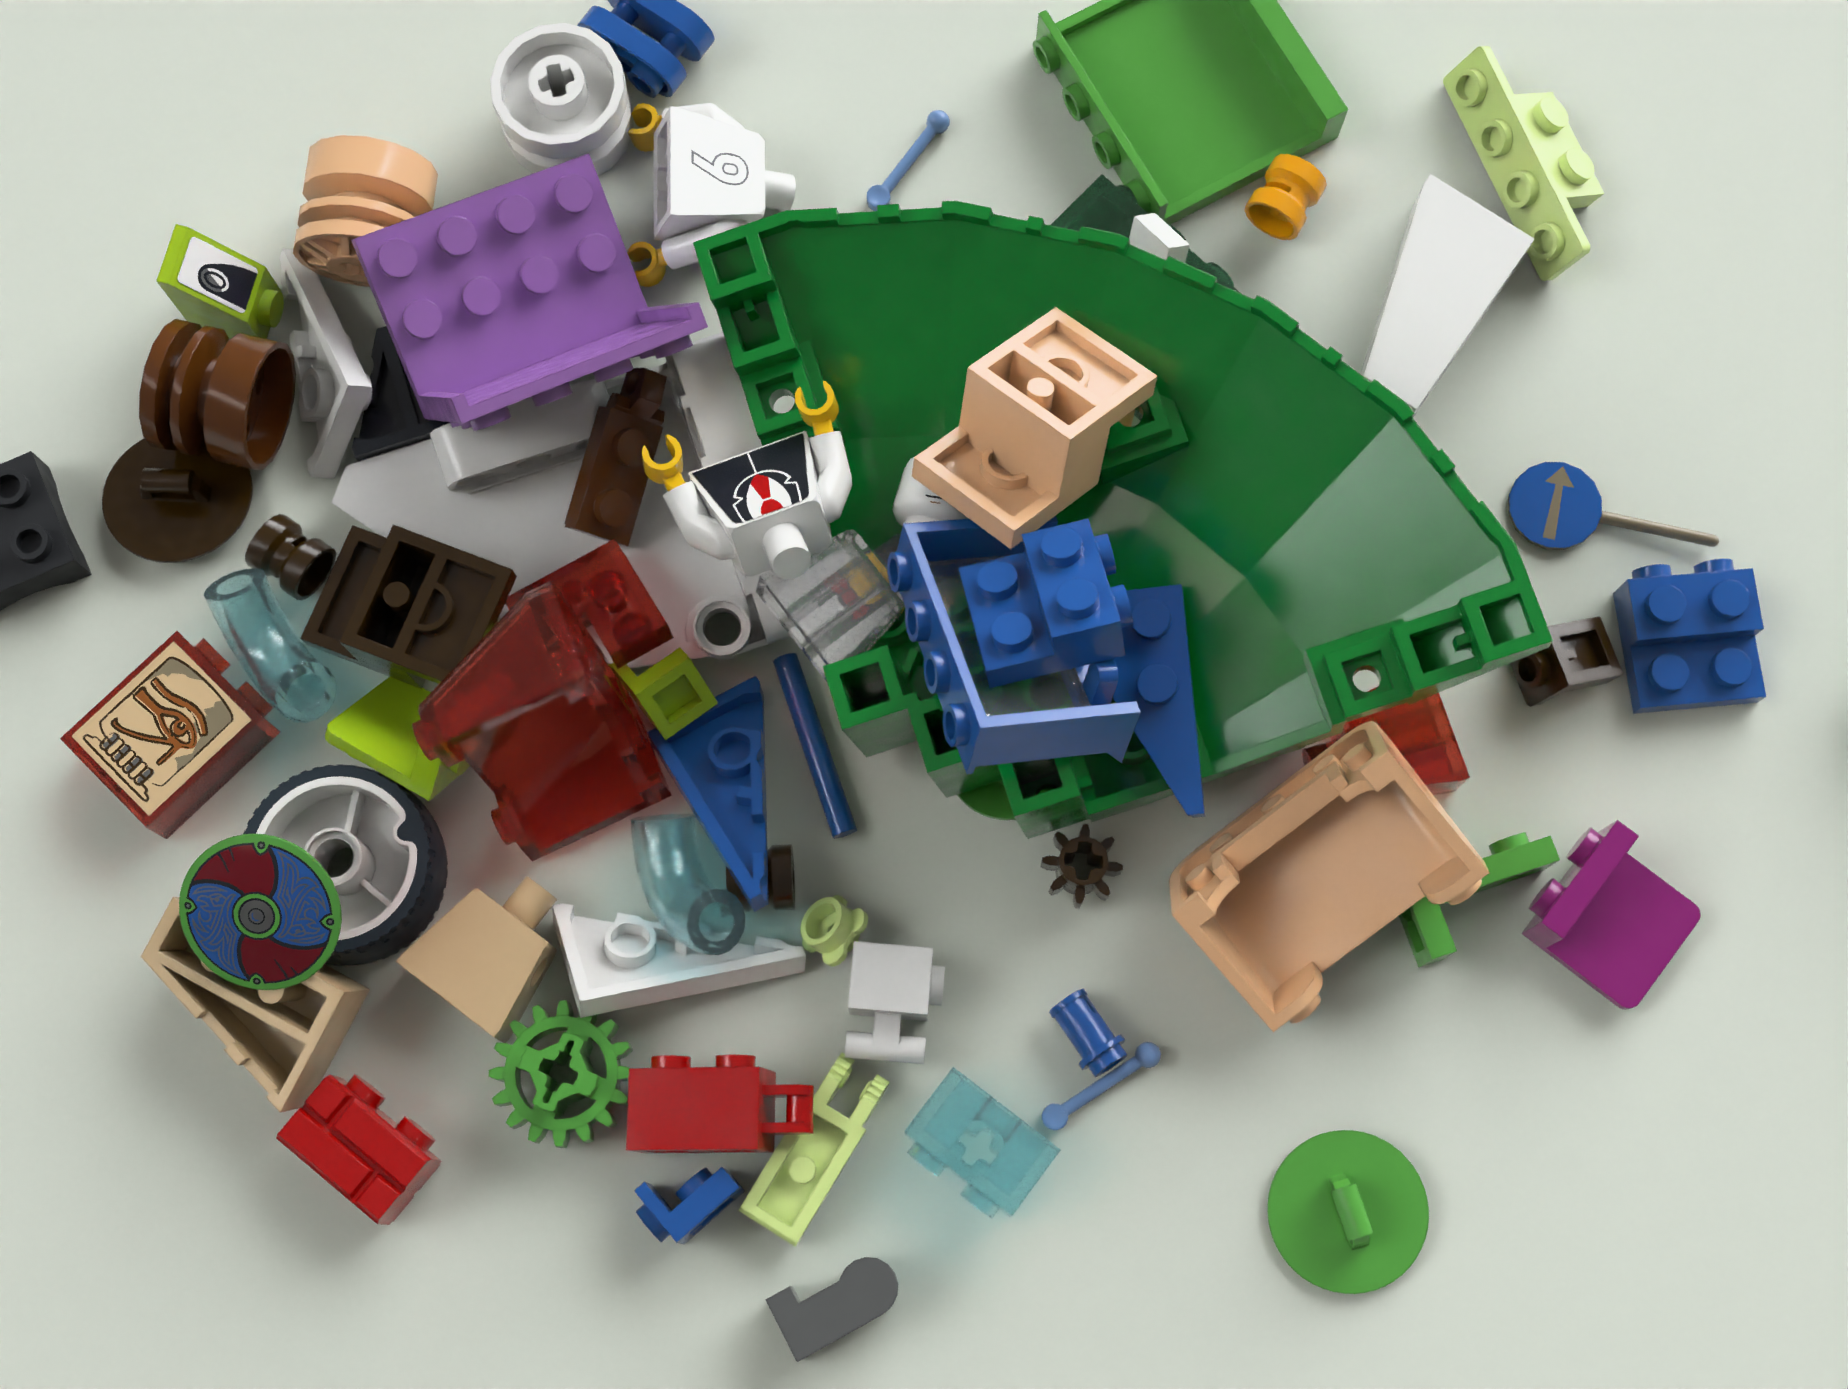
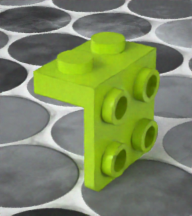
M494 671L452 705L424 688L420 689L395 678L388 677L331 720L326 728L325 740L347 753L350 757L359 760L404 786L407 790L430 801L504 738L514 718V713L509 710L516 683Z

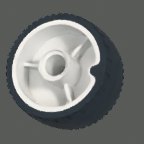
M337 764V766L325 765L324 767H315L310 771L300 772L301 774L294 775L289 778L290 780L279 784V787L275 790L273 789L269 793L270 795L266 799L264 798L261 801V805L255 809L254 815L249 819L248 826L243 834H266L290 841L311 854L326 871L331 858L336 852L343 848H352L354 860L350 869L339 877L331 878L340 900L342 923L337 945L325 964L344 966L373 963L377 960L388 958L398 953L400 949L409 946L411 942L419 937L422 931H425L428 924L432 922L433 915L438 911L443 900V891L446 888L448 877V861L443 837L436 821L422 801L404 786L375 770L355 765Z

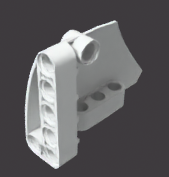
M723 332L692 342L693 346L666 356V363L649 369L667 376L662 403L658 408L665 411L664 423L661 425L663 430L654 462L665 464L673 459L667 448L665 435L675 437L682 449L683 471L681 475L686 483L691 481L689 472L762 446L755 430L740 377L734 369ZM625 377L606 383L604 381L596 382L595 379L570 385L573 393L556 401L535 406L532 397L509 405L508 409L511 417L490 427L473 431L472 427L462 429L461 426L452 428L449 423L433 430L430 433L431 439L346 465L332 500V504L380 536L387 538L394 524L513 569L517 578L499 617L506 622H510L519 631L586 676L615 672L610 664L620 657L630 669L653 666L679 647L691 660L708 657L719 660L732 659L741 653L792 637L793 635L790 630L818 610L813 592H811L780 616H777L767 601L801 576L793 579H782L774 573L773 569L755 576H745L740 572L732 559L719 560L695 549L687 543L663 497L668 492L665 485L658 484L649 478L628 547L616 545L565 527L564 522L598 407H606L612 393L620 394ZM725 612L732 614L741 625L739 637L728 646L713 645L704 635L706 622L717 613Z

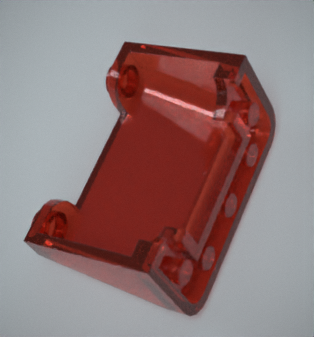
M549 581L526 592L420 703L419 715L421 720L412 724L417 742L430 761L439 757L446 766L450 767L465 759L494 792L499 807L491 810V816L497 832L506 845L516 842L532 862L672 796L632 696L553 581Z

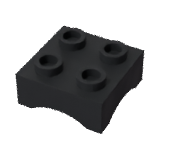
M32 451L0 464V611L34 593L59 585L70 584L92 575L85 556L65 516L51 470Z

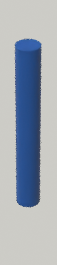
M797 653L779 656L773 660V664L832 837L837 839L856 832L857 828Z

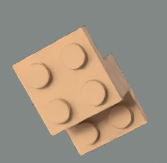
M1055 307L968 367L959 426L914 457L912 477L1005 546L1012 549L1023 541L1022 534L1036 531L1098 484L1110 427L1153 396L1157 375Z

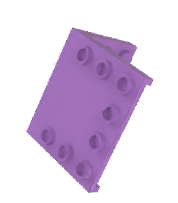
M589 153L351 240L424 418L450 422L452 428L461 426L462 429L472 427L473 431H477L500 423L511 417L508 409L509 405L532 397L535 406L556 401L573 393L570 381L593 373L596 382H602L634 369L630 358L640 356L641 359L655 355L656 359L675 354L693 346L690 334L708 327L699 302L655 307L647 306Z

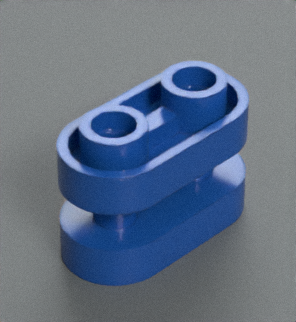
M608 0L614 8L611 12L600 6H592L577 26L590 29L607 41L621 62L623 72L627 74L630 82L643 94L655 98L658 94L671 97L686 79L687 73L678 60L679 56L691 61H699L715 41L713 32L703 19L677 0ZM635 27L639 28L640 30H642V31L645 32L646 34L642 33L641 31H639V30L636 29Z

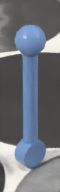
M935 110L928 115L927 127L883 184L872 186L868 190L867 204L871 210L877 211V205L890 204V193L934 136L944 133L948 129L950 119L944 111Z
M1152 1042L1140 1044L1135 1051L1134 1057L1063 1104H1050L1046 1106L1042 1112L1043 1124L1051 1130L1063 1128L1067 1124L1070 1114L1141 1067L1152 1068L1156 1066L1161 1059L1159 1047Z

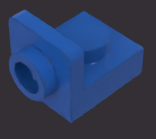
M705 1167L691 1177L676 1192V1196L681 1200V1203L674 1209L670 1207L650 1183L644 1181L634 1190L644 1203L636 1213L652 1234L660 1242H663L671 1235L676 1243L684 1245L745 1192L733 1175L723 1167L713 1175Z

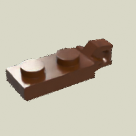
M644 367L634 368L626 372L620 394L612 393L606 407H598L564 522L566 528L616 545L629 546L649 478L643 466L642 448L644 445L646 446L650 458L654 461L663 430L661 425L664 423L665 411L658 408L662 403L667 376Z

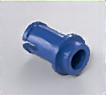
M1084 988L1070 994L1049 1011L1052 1018L1056 1019L1082 1057V1060L1079 1062L1082 1070L1089 1068L1094 1077H1098L1127 1057V1053L1121 1046L1125 1042L1122 1034L1114 1036L1087 997V992Z

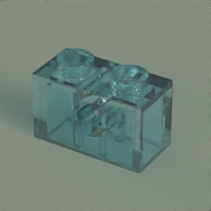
M952 1067L904 1131V1136L913 1142L907 1154L936 1177H939L944 1169L947 1168L967 1185L960 1195L990 1219H993L998 1210H1001L1008 1217L1013 1216L1061 1151L954 1067ZM984 1131L993 1138L988 1149L996 1158L991 1164L983 1159H978L973 1165H970L962 1159L966 1147L959 1139L964 1133L976 1138Z

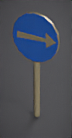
M1543 462L1529 467L1515 480L1508 496V514L1515 530L1529 543L1547 550H1566L1582 544L1594 533L1598 523L1709 547H1715L1719 543V538L1713 534L1602 511V497L1595 482L1581 469L1565 462Z

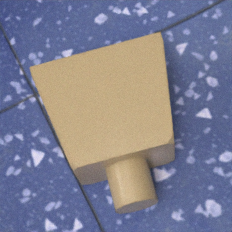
M528 876L524 878L503 906H500L476 888L406 949L396 962L491 1036L506 1043L513 1034L509 1024L513 1020L520 1021L555 957L557 949L533 930L557 899Z

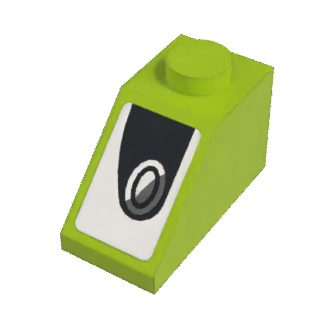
M175 224L156 282L186 321L200 324L202 328L206 325L224 329L229 339L238 333L267 339L270 328H275L279 324L284 309L282 291L268 269L187 226Z

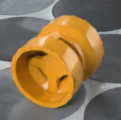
M1279 154L1273 159L1265 173V186L1254 190L1246 203L1244 211L1251 223L1262 232L1281 240H1292L1298 236L1306 222L1305 211L1307 207L1317 204L1326 189L1327 183L1322 173L1310 162L1291 154Z

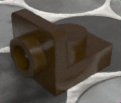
M1600 616L1548 626L1553 639L1550 647L1510 663L1524 700L1529 707L1541 705L1564 692L1607 684L1624 674Z

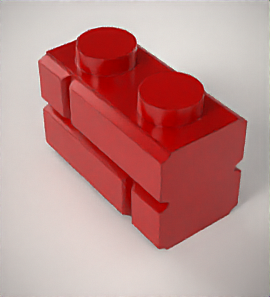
M329 1074L305 1100L302 1108L298 1109L278 1132L276 1139L376 1224L390 1225L413 1199L414 1194L423 1187L440 1166L442 1161L429 1151V1148L436 1140L407 1116H404L398 1124L379 1109V1106L386 1098L360 1076L354 1074L347 1082L341 1077Z

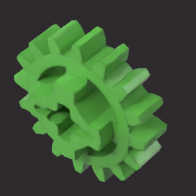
M567 1000L559 1001L556 1016L550 1017L540 1005L532 1007L535 1022L533 1025L527 1027L516 1020L509 1024L517 1037L513 1045L496 1042L494 1049L500 1055L506 1057L505 1067L490 1069L488 1077L504 1082L505 1089L492 1098L493 1103L500 1107L513 1105L515 1109L509 1115L506 1124L510 1128L517 1129L530 1122L528 1140L539 1144L546 1137L548 1131H552L555 1147L567 1148L570 1132L576 1131L583 1142L591 1143L594 1141L592 1125L599 1121L613 1129L617 1122L609 1111L614 1103L628 1106V1095L620 1091L621 1082L628 1081L629 1067L621 1066L620 1059L627 1057L633 1051V1048L628 1042L612 1043L611 1039L619 1029V1026L612 1019L602 1023L597 1028L595 1026L597 1015L580 1018V1015L578 1018L574 1017L572 1005ZM567 1030V1032L562 1033L558 1043L542 1050L532 1048L544 1036L553 1032ZM593 1040L598 1044L604 1055L606 1078L595 1074L589 1059L593 1049ZM571 1057L569 1067L578 1073L577 1079L573 1085L562 1083L556 1092L557 1081L549 1076L550 1069L554 1064L565 1066ZM521 1070L530 1073L537 1091L532 1101L534 1104L533 1108L528 1103L522 1090ZM586 1097L596 1101L589 1109L577 1116L559 1119L560 1116H564L567 1106Z

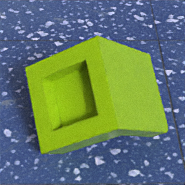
M681 647L639 676L635 675L621 657L610 664L638 707L665 740L718 704L693 662Z

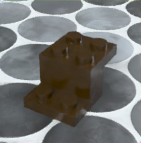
M394 524L387 538L352 525L300 639L308 646L420 689L423 688L427 679L465 694L517 576L513 569Z

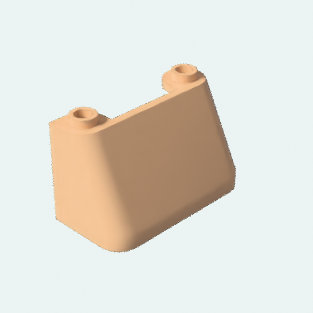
M1370 721L1357 726L1184 858L1174 869L1169 879L1172 916L1274 1032L1288 1021L1290 1023L1302 1021L1318 1007L1321 1001L1318 993L1323 985L1321 973L1425 896L1434 905L1448 902L1450 905H1457L1464 902L1479 889L1482 878L1490 872L1484 860L1393 742L1376 722Z

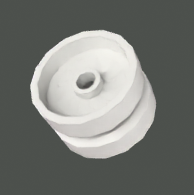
M567 23L539 25L515 37L498 55L490 77L492 104L501 122L506 142L520 165L533 174L589 153L596 173L600 175L610 170L625 154L631 140L628 131L634 128L631 115L632 104L626 88L622 64L607 41L590 29Z

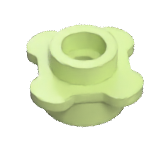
M840 895L816 901L806 911L801 922L800 933L803 948L809 953L820 952L823 962L828 966L834 967L841 964L847 957V953L853 949L854 941L858 942L860 933L866 929L868 924L867 913L861 908L851 910L847 907V900Z

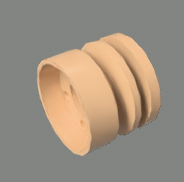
M347 135L320 139L309 148L302 192L308 202L300 206L297 224L299 228L296 230L293 249L294 256L302 265L319 275L342 283L370 287L351 240L432 211L438 173L434 166L417 152L390 141L367 136Z

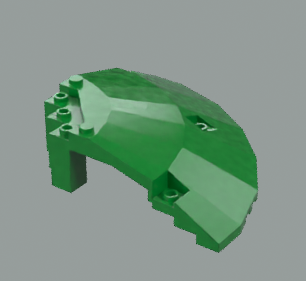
M942 201V207L905 210H901L899 204L877 205V211L839 213L837 208L786 210L693 242L710 300L717 311L734 369L740 377L755 430L762 446L803 431L807 432L809 438L815 436L813 427L803 421L795 402L792 409L786 413L774 411V404L780 397L791 396L795 398L796 390L801 387L807 408L818 409L827 400V394L823 385V381H826L831 385L839 405V413L832 422L834 431H841L852 476V487L841 516L829 523L832 544L828 549L811 555V565L807 572L824 559L842 550L848 551L854 558V561L834 576L842 574L847 579L853 565L857 562L887 600L886 602L867 605L871 609L868 617L887 603L896 611L893 620L880 633L845 659L823 666L842 731L866 758L917 741L928 775L946 798L1002 780L1013 815L1027 839L1088 819L1092 823L1159 801L1174 794L1134 731L1122 763L1108 753L978 766L975 767L973 774H966L957 747H950L946 741L943 729L944 711L937 693H930L927 689L924 678V657L919 643L912 642L907 634L905 623L906 608L900 592L892 591L887 570L882 565L878 556L897 542L899 543L902 526L894 516L893 503L907 463L911 458L917 456L959 426L968 367L1055 307L1157 375L1153 396L1135 408L1143 415L1142 420L1132 427L1124 426L1119 421L1110 427L1098 484L1058 513L1056 518L1058 520L1057 526L1088 518L1094 536L1108 534L1116 564V574L1107 575L1110 587L1123 584L1126 590L1182 585L1202 784L1340 734L1346 722L1407 702L1409 705L1546 649L1553 642L1516 543L1483 501L1478 502L1454 471L1456 466L1441 448L1438 451L1413 418L1414 412L1408 404L1374 379L1370 382L1343 362L1342 354L1331 346L1327 350L1300 330L1299 322L1261 296L1257 295L1255 299L1217 283V277L1168 256L1167 260L1131 245L1130 238L1119 233L1081 226L1080 231L1046 225L1043 218L1029 216L1027 221L993 214L990 207L960 201ZM960 577L934 579L986 716L1073 708L1059 672L989 688ZM830 579L813 590L818 609L834 598V596L824 591L825 585ZM847 612L842 614L824 628L829 645L834 644L863 621L851 624L849 623ZM1369 670L1378 677L1379 686L1370 692L1361 691L1354 685L1353 676L1359 671ZM1113 697L1110 704L1116 703ZM1045 788H1055L1053 790L1039 794L1040 791H1042Z

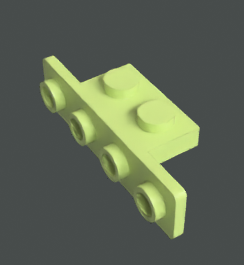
M1479 46L1444 77L1443 84L1513 225L1534 238L1527 254L1539 278L1542 281L1554 280L1590 252V244L1572 209L1588 207L1601 197L1604 192L1594 175L1595 170L1591 159L1582 151L1568 123V114L1565 108L1556 100L1553 92L1514 94L1489 46Z

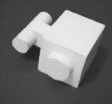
M854 941L848 1010L850 1015L874 1017L873 1033L847 1031L845 1058L924 1064L926 1038L901 1036L900 1029L901 1019L928 1021L929 1005L942 1006L945 966L932 965L933 948Z

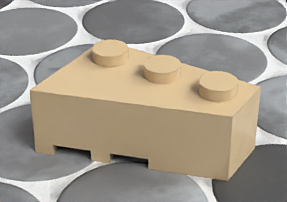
M172 897L141 955V958L196 1019L202 1018L227 1046L224 1051L237 1065H243L268 1092L269 1095L266 1098L280 1113L302 1108L305 1100L320 1084L370 991L369 988L325 964L307 980L282 989L257 990L229 982L210 970L189 945L180 921L179 897Z

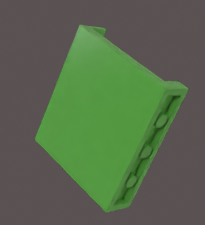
M1101 0L1057 23L1053 21L1047 10L1038 13L1036 40L1033 41L1035 57L1046 74L1053 72L1063 87L1062 95L1069 113L1077 122L1084 120L1093 135L1092 144L1099 161L1106 169L1114 168L1124 184L1122 191L1125 201L1135 216L1155 213L1167 225H1171L1265 176L1271 162L1279 154H1291L1302 157L1335 140L1339 136L1348 112L1347 106L1277 0Z

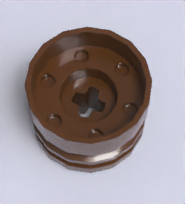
M174 319L163 327L155 339L144 366L139 392V419L143 437L151 447L174 451L178 449L182 454L200 456L207 450L214 461L253 470H263L273 461L283 443L290 423L295 398L296 371L294 356L288 344L238 333L229 339L224 329L206 325L202 328L197 323Z

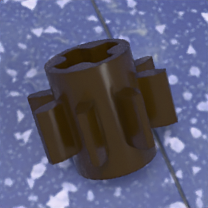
M1083 824L1078 837L1070 841L1061 832H1056L1053 841L1055 847L1060 851L1059 857L1050 855L1042 857L1040 865L1041 868L1055 871L1056 879L1050 886L1049 894L1051 896L1058 894L1063 889L1068 893L1074 894L1073 903L1075 908H1080L1085 895L1093 891L1100 899L1104 901L1108 899L1111 893L1108 885L1102 880L1104 875L1118 876L1123 870L1122 864L1108 861L1107 853L1110 851L1115 839L1108 837L1100 843L1090 837L1088 824ZM1076 853L1087 854L1088 865L1098 867L1091 869L1087 880L1077 879L1075 868L1065 865L1073 862Z

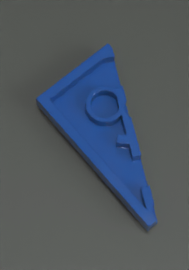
M1182 585L1126 590L1131 607L1133 625L1122 627L1125 656L1109 659L1114 660L1118 668V683L1113 699L1116 703L1137 702L1141 713L1134 729L1135 734L1186 814L1192 816V818L1206 817Z
M754 676L715 697L718 702L717 705L667 740L663 738L656 728L647 733L657 755L752 910L756 912L769 904L764 695L760 681Z

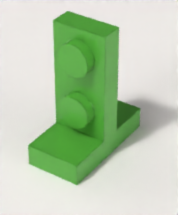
M1526 832L1490 844L1489 849L1492 855L1482 858L1490 873L1482 878L1481 886L1474 894L1544 871L1560 861L1551 835L1529 842ZM1425 896L1399 915L1418 968L1443 960L1457 951L1440 905L1448 902L1434 905Z

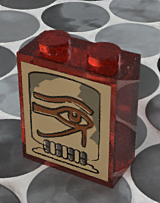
M176 631L60 739L146 828L168 839L269 744L280 731L265 717L274 707L248 681H245L237 688L223 674L231 664L205 638L196 645H193L181 633Z

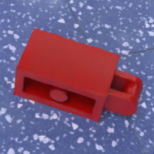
M716 1055L715 1067H691V1057L652 1056L651 1068H629L626 1150L646 1154L773 1153L775 1149V1135L813 1134L814 1086L801 1084L776 1085V1072L759 1066L755 1067L756 1056ZM775 1098H786V1122H775Z

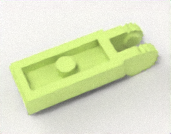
M841 1053L813 1097V1134L783 1136L738 1210L795 1247H797L867 1130L863 1126L870 1118L890 1083L877 1074L863 1089L859 1097L860 1101L850 1118L834 1110L828 1105L839 1088H842L853 1071L852 1065L855 1061L852 1058H845L844 1053Z

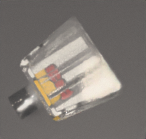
M850 529L833 537L832 544L828 549L812 554L811 565L803 575L793 579H782L771 569L759 576L755 592L826 682L827 679L823 666L867 652L905 610L900 592H893L890 587L887 573L888 557L891 552L897 551L900 533H896L872 551L855 530Z

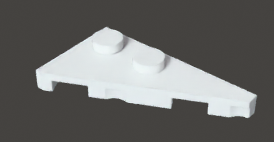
M283 248L279 257L284 299L298 300L303 330H293L289 334L291 352L294 356L296 382L299 388L301 421L316 422L318 444L314 454L307 460L308 471L311 477L335 478L361 412L366 410L370 404L372 384L370 377L364 372L355 354L351 338L345 333L317 273L302 265L294 256L293 249Z
M560 903L552 906L553 924L580 1018L805 972L806 954L803 946L789 945L779 939L757 936L755 946L717 940L715 939L714 928L666 920L650 922L636 915L618 912L615 922L574 916V905Z

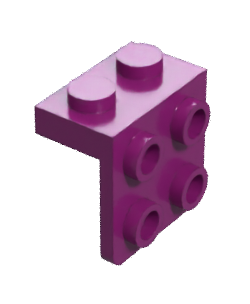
M1616 820L1599 832L1590 827L1578 839L1566 857L1573 863L1560 882L1554 878L1550 879L1536 895L1528 908L1535 915L1521 934L1618 1008L1627 1010L1636 1007L1699 922L1701 912L1695 903L1627 853L1639 835L1619 820Z

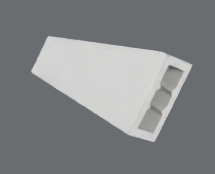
M1430 174L1411 209L1360 374L1370 382L1374 379L1404 400L1415 416L1517 269L1534 238Z

